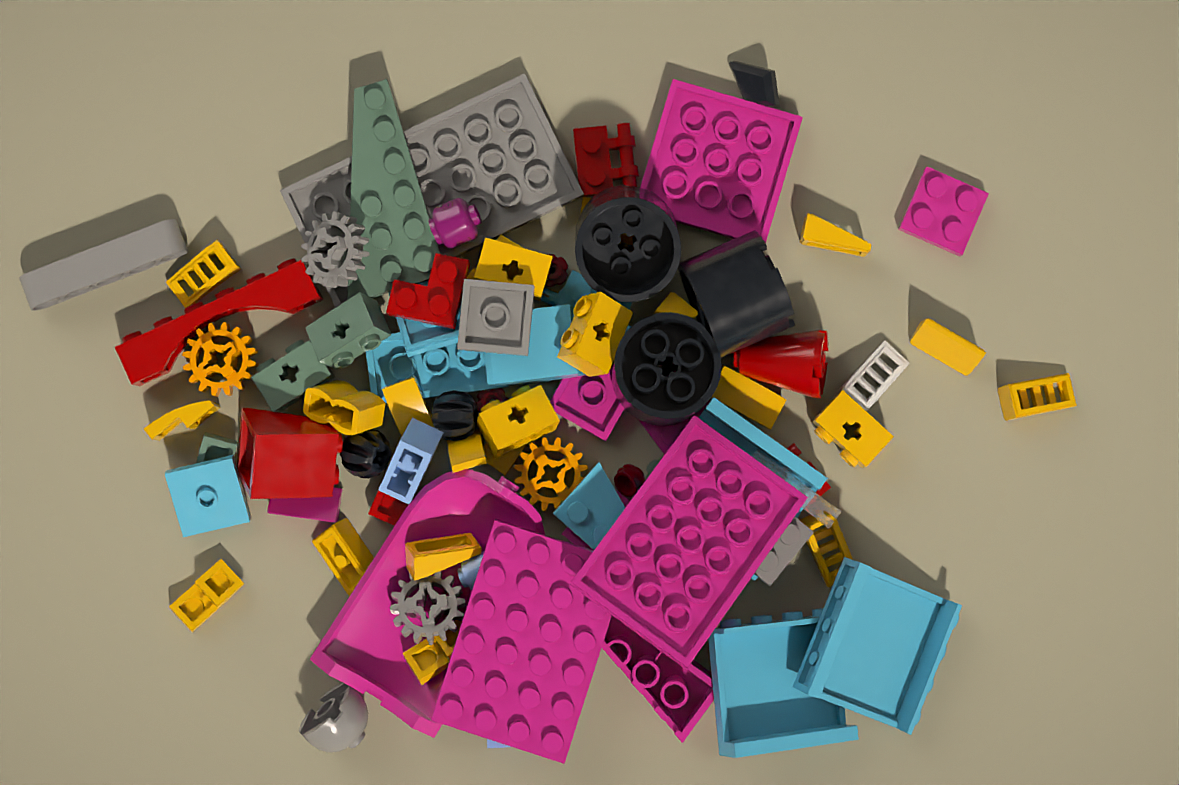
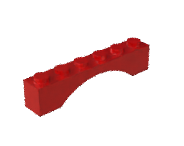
M296 258L286 260L277 266L278 271L267 276L265 273L254 275L246 280L247 285L237 290L234 287L224 289L215 294L216 300L205 305L203 302H197L184 309L185 314L173 319L172 316H168L153 323L154 329L142 334L141 331H136L122 338L123 343L115 346V350L131 384L140 387L171 372L178 356L187 346V340L193 339L197 335L196 330L198 328L203 330L208 327L209 323H214L239 312L252 310H274L295 314L323 301L324 299L317 284L313 282V276L305 272L308 267L307 263L302 262V260L296 261Z

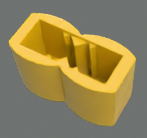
M342 380L327 382L308 388L305 391L303 412L308 418L317 423H330L334 429L346 435H355L382 426L385 402L372 392H358L353 385Z

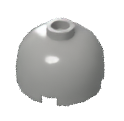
M341 683L319 699L325 703L317 712L311 708L299 728L300 734L312 746L321 751L338 752L347 747L352 749L359 745L365 737V732L363 731L367 726L369 714L367 705L357 690L345 683Z

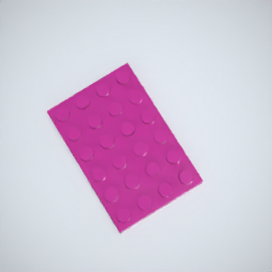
M694 415L581 567L570 585L684 669H687L808 497Z
M497 519L494 520L431 721L565 764L612 617L610 613L570 585L573 578L593 553V550Z

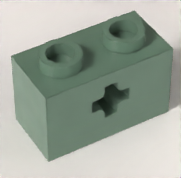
M360 292L305 327L318 361L334 369L349 366L356 357L366 351L380 346L381 341L391 336L378 301Z
M301 339L285 349L287 355L277 361L271 358L263 362L256 368L258 373L251 377L273 412H282L304 398L306 389L327 383L335 378L330 367L318 361L310 340L304 343ZM288 367L300 370L295 374L297 378L295 382L284 379L289 374L287 371Z

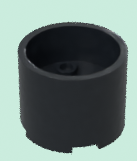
M618 185L599 192L585 205L577 222L575 232L576 262L587 284L596 292H602L615 301L636 302L657 294L672 280L681 258L680 236L670 208L657 194L640 187ZM626 233L628 237L634 235L632 238L633 245L619 244L621 242V234Z
M755 230L681 261L678 266V272L689 303L698 311L696 320L705 327L714 339L721 358L795 326L793 319L788 317L794 314V310L778 268H775L770 256H765L763 251L767 250V246Z
M674 312L656 313L634 324L622 337L612 365V384L615 394L625 410L642 422L658 426H669L684 422L699 412L714 394L721 376V355L714 339L705 327L695 319ZM665 360L671 361V367L676 369V372L671 371L668 376H663L662 369L657 367V364L662 365Z

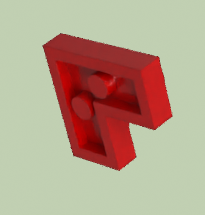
M435 253L428 286L394 279L386 313L389 316L455 329L462 301L464 279H467L470 261Z

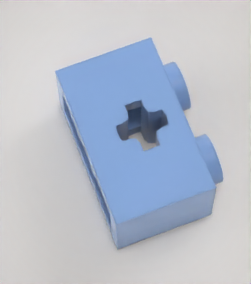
M412 418L399 441L378 490L410 504L444 432Z

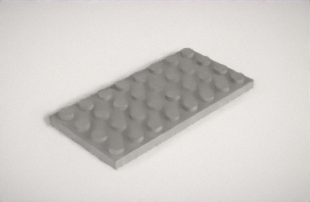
M525 73L403 131L429 218H432V212L435 207L456 198H461L469 206L475 204L482 219V223L477 225L478 236L476 239L452 249L444 244H438L440 254L459 257L482 246L485 237L494 240L500 235L507 234L584 197L583 191ZM352 156L280 190L305 243L309 241L305 232L314 231L312 221H322V214L332 215L333 212H339L350 216ZM348 286L326 287L335 307L347 301Z

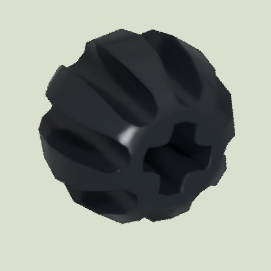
M457 390L443 392L433 403L432 422L434 428L444 432L442 438L458 441L474 434L478 419L477 404L474 398L466 392Z
M375 429L345 436L340 453L342 464L350 474L367 479L378 476L383 470H386L392 455L388 439L383 433Z

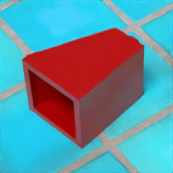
M242 408L237 470L250 499L333 497V487L339 482V467L336 464L337 453L342 451V435L330 423H317L306 416Z

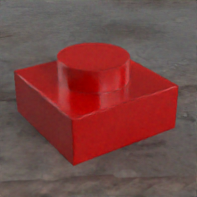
M378 490L368 514L395 526L409 504Z

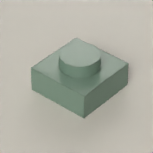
M205 432L196 463L229 455L234 456L239 441Z

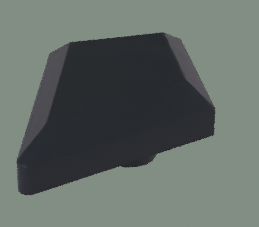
M738 61L729 62L730 69L744 100L764 106L780 105L775 70Z

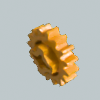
M226 322L222 323L220 330H218L215 324L209 323V332L207 333L198 328L196 333L199 339L197 341L187 340V343L192 346V350L182 353V356L190 359V363L184 365L183 370L193 371L194 373L188 379L189 382L194 384L200 381L198 390L204 393L211 387V394L216 397L219 396L221 389L224 390L227 396H232V387L234 386L243 391L245 386L242 380L244 378L252 380L251 377L253 375L249 372V369L259 365V363L251 360V356L257 354L258 350L256 348H248L253 339L248 335L240 338L243 329L237 326L230 332V325ZM227 337L234 341L228 342L226 345H219L214 339ZM203 348L204 358L203 362L199 364V356ZM218 352L224 355L227 354L224 357L226 364L223 367L215 364L218 361L216 357ZM242 355V365L238 371L236 368L238 357ZM215 374H222L228 381L213 382L208 378L213 377Z
M544 437L542 438L541 447L538 448L531 442L529 445L532 452L529 455L524 452L519 454L525 462L523 465H515L514 469L522 472V476L514 479V481L518 484L523 483L525 486L519 493L521 496L530 494L532 497L529 503L533 506L537 501H541L542 510L546 511L549 504H554L555 509L560 506V502L564 501L583 480L584 477H580V472L587 470L588 466L578 464L583 454L580 452L573 455L571 453L573 448L571 442L563 448L561 447L560 438H556L554 445H549L548 440ZM555 451L562 453L566 457L560 461L550 460L544 452ZM535 460L538 465L537 475L529 481V467L532 461ZM550 465L554 469L566 465L557 474L559 479L557 483L553 484L552 481L547 480L537 484L546 474L544 470L546 466ZM574 467V481L570 489H568L564 483L567 471ZM543 487L555 490L558 497H544L538 494L537 491Z

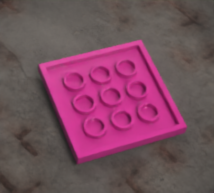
M673 79L640 188L657 194L670 208L677 223L731 239L738 238L755 230L766 244L803 117Z

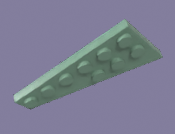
M387 79L354 89L350 216L357 218L356 224L365 227L361 237L369 238V242L363 245V250L368 251L369 256L362 257L361 262L366 267L364 270L357 268L358 279L356 281L348 279L347 300L359 292L370 298L387 294L392 289L394 279L415 284L427 281L430 278L435 253L440 254L438 244L429 226V214Z

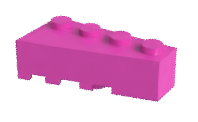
M612 616L602 649L618 668L624 672L639 693L641 692L655 712L667 723L676 737L683 743L714 701L711 671L694 659L688 668L684 669Z

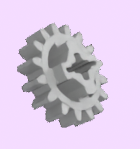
M333 212L332 215L322 214V221H312L314 231L305 232L309 241L301 245V248L307 250V255L301 258L302 262L309 263L305 272L308 275H314L313 282L332 288H337V286L347 287L348 279L355 281L358 279L357 268L365 269L366 266L361 260L362 257L369 256V252L363 250V245L369 242V238L361 237L365 227L356 224L357 218Z
M441 571L435 573L434 576H427L419 580H414L409 573L411 579L409 583L402 580L398 582L402 590L401 593L392 592L391 594L392 599L398 602V604L390 606L391 614L398 615L393 619L395 626L404 625L401 633L405 638L414 633L413 639L417 644H419L422 637H426L429 645H433L434 636L438 635L443 641H446L445 631L449 629L456 633L458 628L454 621H463L464 613L458 610L466 607L465 599L457 598L463 593L461 586L452 588L454 584L453 576L450 575L443 580ZM433 586L443 589L449 596H446V594L439 595L434 591ZM419 588L413 597L408 598L413 591ZM427 594L433 604L430 608L431 611H429V619L423 609L426 605ZM443 615H448L443 622L436 625ZM407 616L418 618L422 622L423 627L413 624Z

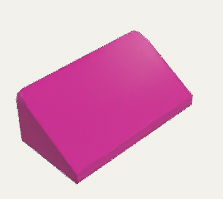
M333 487V497L270 499L267 513L336 523L339 519L343 489Z

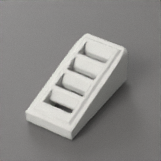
M884 340L841 386L839 391L844 390L865 411H868L910 363ZM883 352L898 365L894 370L879 357ZM874 362L889 375L885 380L870 367ZM865 372L879 384L877 389L862 377ZM856 382L871 394L868 398H865L853 386Z

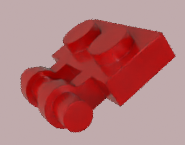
M630 123L617 124L618 137L608 138L607 125L573 129L578 182L584 197L595 196L599 192L613 187V181L623 180V185L637 187L636 178L639 177L638 166L634 164L633 148L636 147L635 136L631 135ZM619 150L621 167L611 168L609 151Z

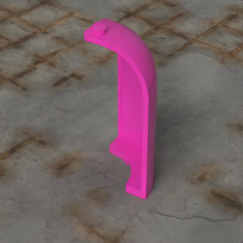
M470 469L454 473L453 471L446 472L425 485L407 506L310 660L329 676L349 685L362 694L366 691L381 701V706L392 712L411 728L434 738L443 724L431 721L447 668L421 685L402 654L417 645L413 639L414 633L405 638L401 633L404 625L396 627L393 619L398 615L391 614L390 611L391 605L398 604V602L392 599V592L401 593L402 591L398 582L400 580L406 583L411 581L406 567L405 544L407 542L472 533L481 546V552L485 551L495 519L545 535L541 515L527 500L516 494L520 487L502 476L497 482L486 474ZM460 562L441 572L443 580L450 575L453 576L454 584L452 588L461 586L463 593L457 598L465 599L466 607L458 610L465 615L472 590L469 587L465 588L459 579L458 568H461ZM433 586L434 591L439 595L446 594V596H449L443 589ZM419 588L413 591L408 598L413 597ZM427 594L426 605L423 609L429 619V611H431L430 608L433 604ZM443 615L436 625L443 622L448 615ZM407 616L413 624L423 627L422 622L418 618ZM422 637V639H421L420 642H422L423 640H425V639H427V638H426V637Z

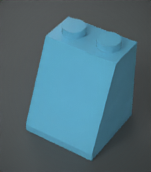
M568 304L533 309L528 356L484 352L488 385L520 386L586 375L557 357L561 348V337L570 327L573 320L575 305Z

